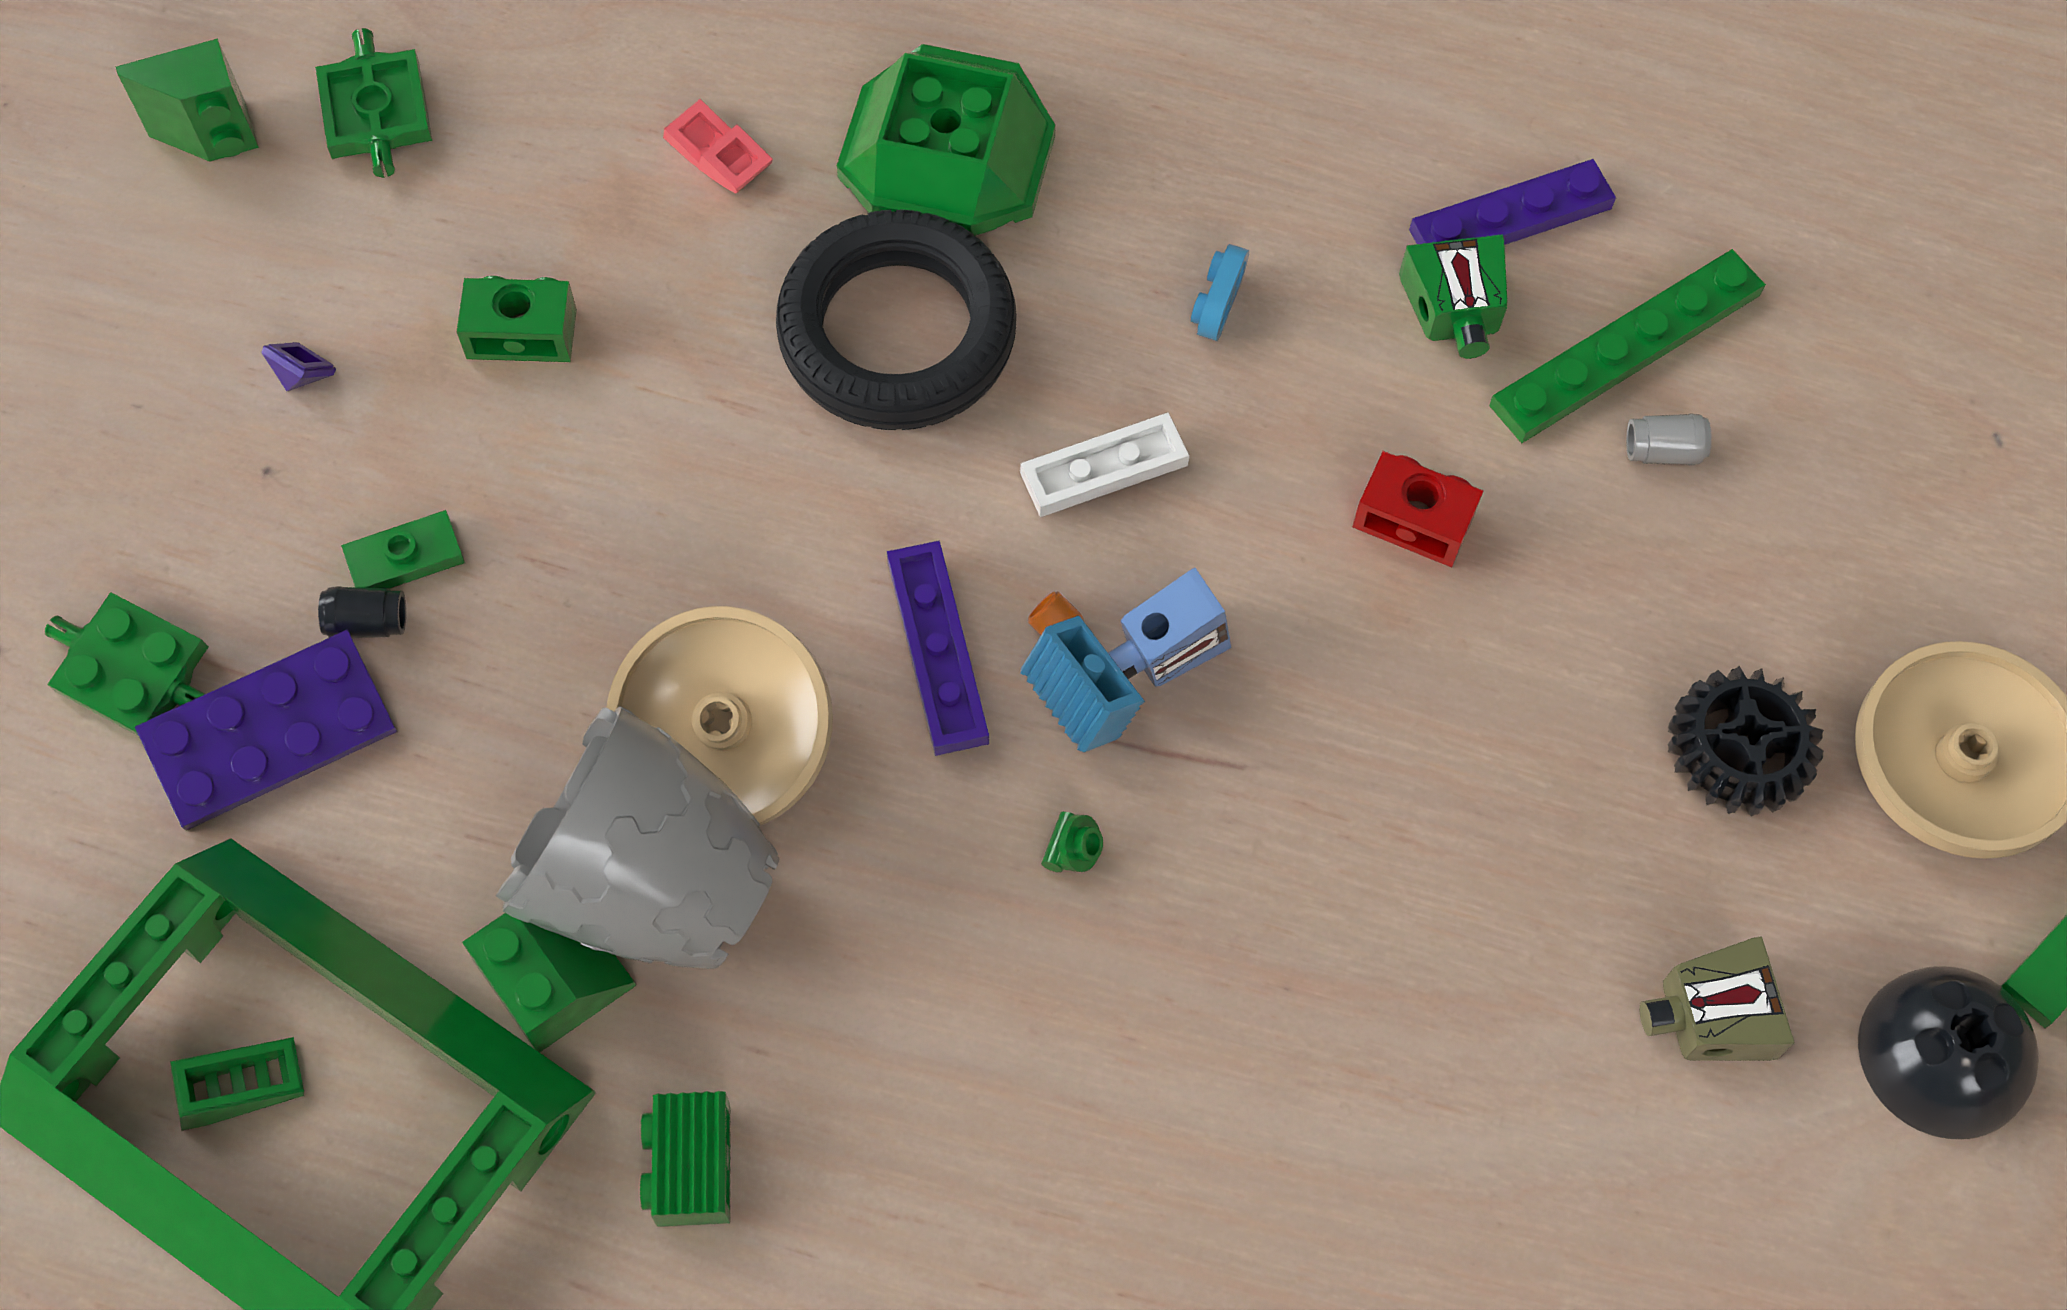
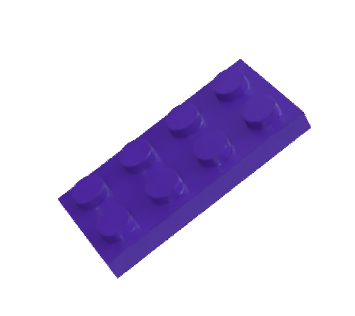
M348 630L135 726L181 827L186 831L397 732Z

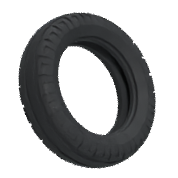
M874 211L867 213L868 215L861 214L840 222L839 225L836 224L817 236L815 240L811 241L794 261L784 279L777 303L776 329L780 350L790 373L799 386L816 403L837 417L860 426L881 430H911L938 424L962 413L975 404L993 386L1005 368L1016 334L1017 314L1013 290L1003 267L991 250L964 227L954 222H949L948 219L929 213L922 214L920 211ZM910 266L924 269L942 277L959 292L970 314L969 326L956 349L945 359L929 368L905 374H884L869 371L844 358L830 343L824 331L823 321L827 307L838 290L852 278L876 268Z

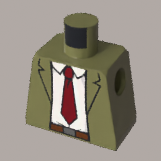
M1762 936L1745 940L1675 966L1663 980L1665 997L1641 1001L1639 1007L1640 1019L1646 1035L1654 1036L1676 1032L1681 1053L1685 1059L1690 1061L1777 1060L1795 1043Z

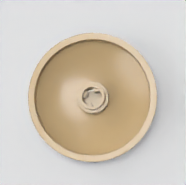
M711 606L685 611L663 621L647 632L633 646L618 668L610 688L606 708L612 711L621 706L655 728L659 727L720 778L742 801L760 825L768 823L786 812L811 787L826 759L832 734L833 713L829 688L818 662L809 649L798 637L774 620L757 612L729 606Z
M1963 641L1942 642L1918 648L1902 656L1890 665L1871 687L1864 698L1856 722L1855 745L1858 764L1862 776L1877 803L1893 821L1909 834L1932 847L1951 854L1983 859L2001 858L2016 855L2040 845L2067 822V696L2054 681L2033 664L2006 650L1986 644Z

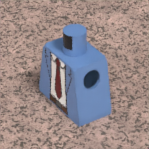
M1193 568L1124 615L1120 621L1126 642L1111 650L1108 654L1128 679L1144 670L1155 687L1161 686L1232 648L1225 610L1197 569Z

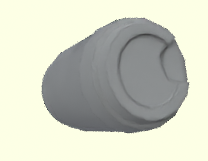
M1693 413L1644 416L1642 419H1630L1626 435L1628 458L1630 461H1642L1644 464H1700L1705 457L1710 455V422L1702 415Z

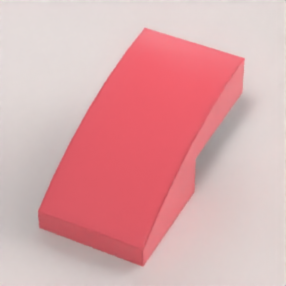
M701 99L664 128L663 138L700 171L735 194L766 169L773 160L738 124L731 129Z

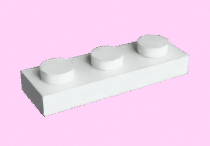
M1165 413L1021 463L1020 474L1039 516L1043 517L1188 466L1189 454L1169 413Z

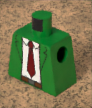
M1503 235L1406 245L1399 276L1426 338L1432 341L1455 339L1459 356L1465 359L1477 358L1487 353L1490 349L1487 335L1495 334L1500 330L1508 303Z

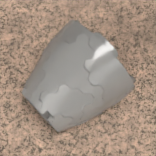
M621 706L615 711L602 708L583 737L582 745L586 749L553 808L541 809L531 820L511 857V866L514 870L502 884L496 897L504 901L503 912L578 941L580 944L594 950L605 951L623 958L648 963L658 961L678 967L716 969L729 955L720 949L723 942L731 945L738 943L743 935H745L764 902L773 882L770 874L765 872L764 869H768V867L776 869L779 862L778 853L764 836L759 827V822L742 801L720 778L659 727L655 728Z

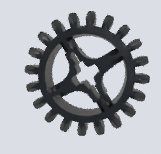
M1740 666L1732 669L1727 677L1717 670L1709 675L1706 682L1699 680L1692 684L1688 695L1681 697L1675 706V713L1677 715L1672 717L1668 725V732L1674 735L1668 743V752L1680 756L1674 764V773H1691L1692 777L1687 783L1688 791L1696 790L1699 787H1703L1708 791L1705 798L1706 806L1714 804L1718 798H1721L1726 802L1728 814L1735 813L1742 803L1751 817L1758 815L1764 808V805L1773 813L1780 810L1786 803V800L1789 802L1796 801L1804 792L1803 788L1809 786L1816 778L1817 769L1815 767L1823 759L1824 752L1817 745L1823 738L1824 730L1810 726L1816 718V709H1801L1798 706L1803 699V691L1788 695L1782 690L1785 684L1784 677L1776 679L1773 684L1765 682L1762 668L1754 671L1750 679H1747ZM1728 709L1729 716L1724 723H1719L1716 729H1705V717L1718 710ZM1774 753H1785L1784 768L1774 773L1763 774L1762 766L1766 762V758H1771Z

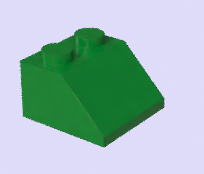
M218 38L116 66L117 74L149 137L209 162L224 157H234L242 152L259 148L245 100Z
M504 913L462 941L480 972L533 1048L538 1052H542L636 986L634 980L616 955L591 949L580 944L578 941L546 930L530 922L521 921L507 913Z

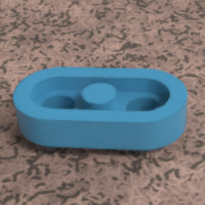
M1229 244L1225 253L1215 252L1207 275V281L1213 282L1208 294L1202 292L1198 294L1191 315V322L1198 324L1197 335L1215 341L1219 340L1245 273L1249 258L1248 249Z

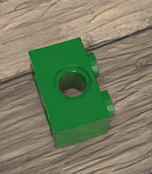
M500 276L464 278L456 332L466 359L571 362L577 308L569 281H558L550 277H540L535 280L505 279ZM524 314V315L521 316V317L512 318V317L515 316V315Z

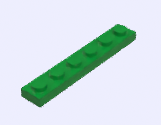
M1731 249L1492 396L1489 406L1522 444L1758 298L1766 284Z

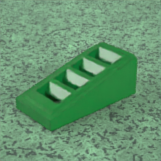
M294 1037L170 1061L181 1131L204 1127L304 1096V1087ZM278 1059L283 1083L271 1086L266 1062ZM254 1066L258 1089L246 1091L242 1069ZM229 1073L233 1094L221 1096L218 1076ZM205 1081L208 1099L196 1101L193 1084Z

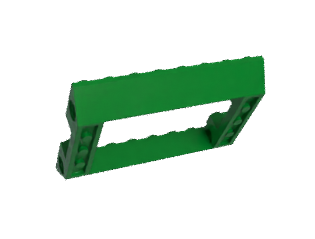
M230 838L175 863L10 1053L0 1083V1128L244 1310H431L444 1294L434 1285L436 1280L508 1186L511 1184L519 1191L524 1189L596 1093L589 1086ZM235 914L494 1096L339 1297L76 1103L91 1083L97 1086L120 1059L105 1044L184 952L201 963L224 935L221 933V930Z

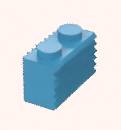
M1080 616L1046 627L1021 667L1020 674L1027 676V682L1034 685L1033 691L1036 692L1039 699L1046 701L1045 707L1052 710V716L1059 718L1058 724L1065 727L1064 733L1069 736L1071 742L1078 744L1077 750L1084 753L1123 735L1122 732L1127 729L1126 726L1136 716L1135 712L1141 709L1139 706L1145 702Z

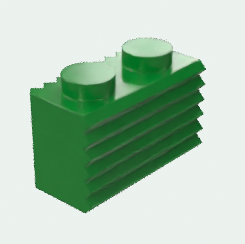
M682 1092L665 1095L658 1093L653 1095V1113L642 1114L643 1150H652V1173L641 1174L640 1202L642 1210H651V1217L657 1227L730 1223L731 1108L726 1092Z

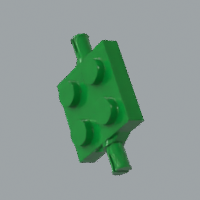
M362 28L364 44L359 29L352 33L355 56H351L339 63L315 67L327 148L332 159L371 153L373 174L377 177L385 178L383 165L388 177L395 172L391 149L432 141L420 65L415 49L395 53L375 52L373 32Z
M112 592L109 593L92 620L83 629L58 615L49 620L58 629L49 624L45 627V635L70 647L66 658L47 685L55 692L136 735L138 733L135 726L172 710L176 705L181 706L205 695V693L189 685L193 670L209 646L202 639Z

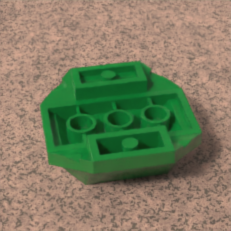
M921 44L913 51L904 53L893 65L862 86L836 165L837 177L847 189H851L855 197L868 212L881 210L920 211L922 214L929 213L948 219L949 222H954L964 227L976 236L995 230L1012 220L1017 223L1033 217L1054 143L1056 125L1019 63Z

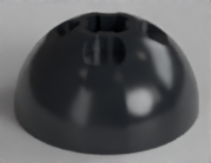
M1934 966L1914 970L1895 978L1880 989L1871 999L1865 1009L1859 1027L1858 1050L1860 1062L1865 1077L1875 1095L1901 1121L1932 1136L1946 1139H1971L1992 1133L2003 1127L2017 1115L2025 1105L2035 1085L2039 1061L2038 1046L2034 1030L2026 1013L2004 988L1991 979L1970 970Z

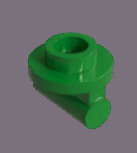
M1060 812L1041 865L1053 872H1062L1063 870L1086 872L1095 865L1103 849V837L1096 821L1088 815Z

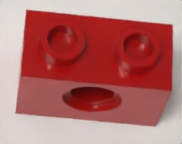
M1382 451L1359 501L1352 528L1452 568L1484 491L1473 487L1467 480L1454 475L1446 476L1425 468L1411 457L1404 455L1395 456ZM1410 501L1423 502L1429 508H1416L1410 503Z

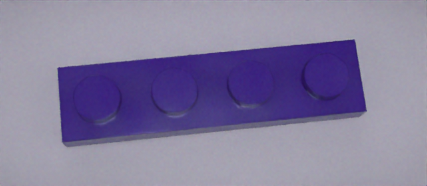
M1591 159L1412 218L1409 231L1416 244L1503 235L1504 245L1611 210L1616 196L1595 160Z
M940 540L887 551V562L934 755L938 756L989 745V732Z

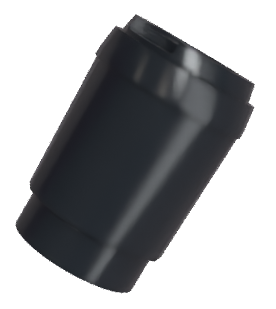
M329 587L321 592L319 598L318 619L322 635H327L328 638L345 630H348L352 638L402 635L406 626V600L404 592L390 591L389 588Z

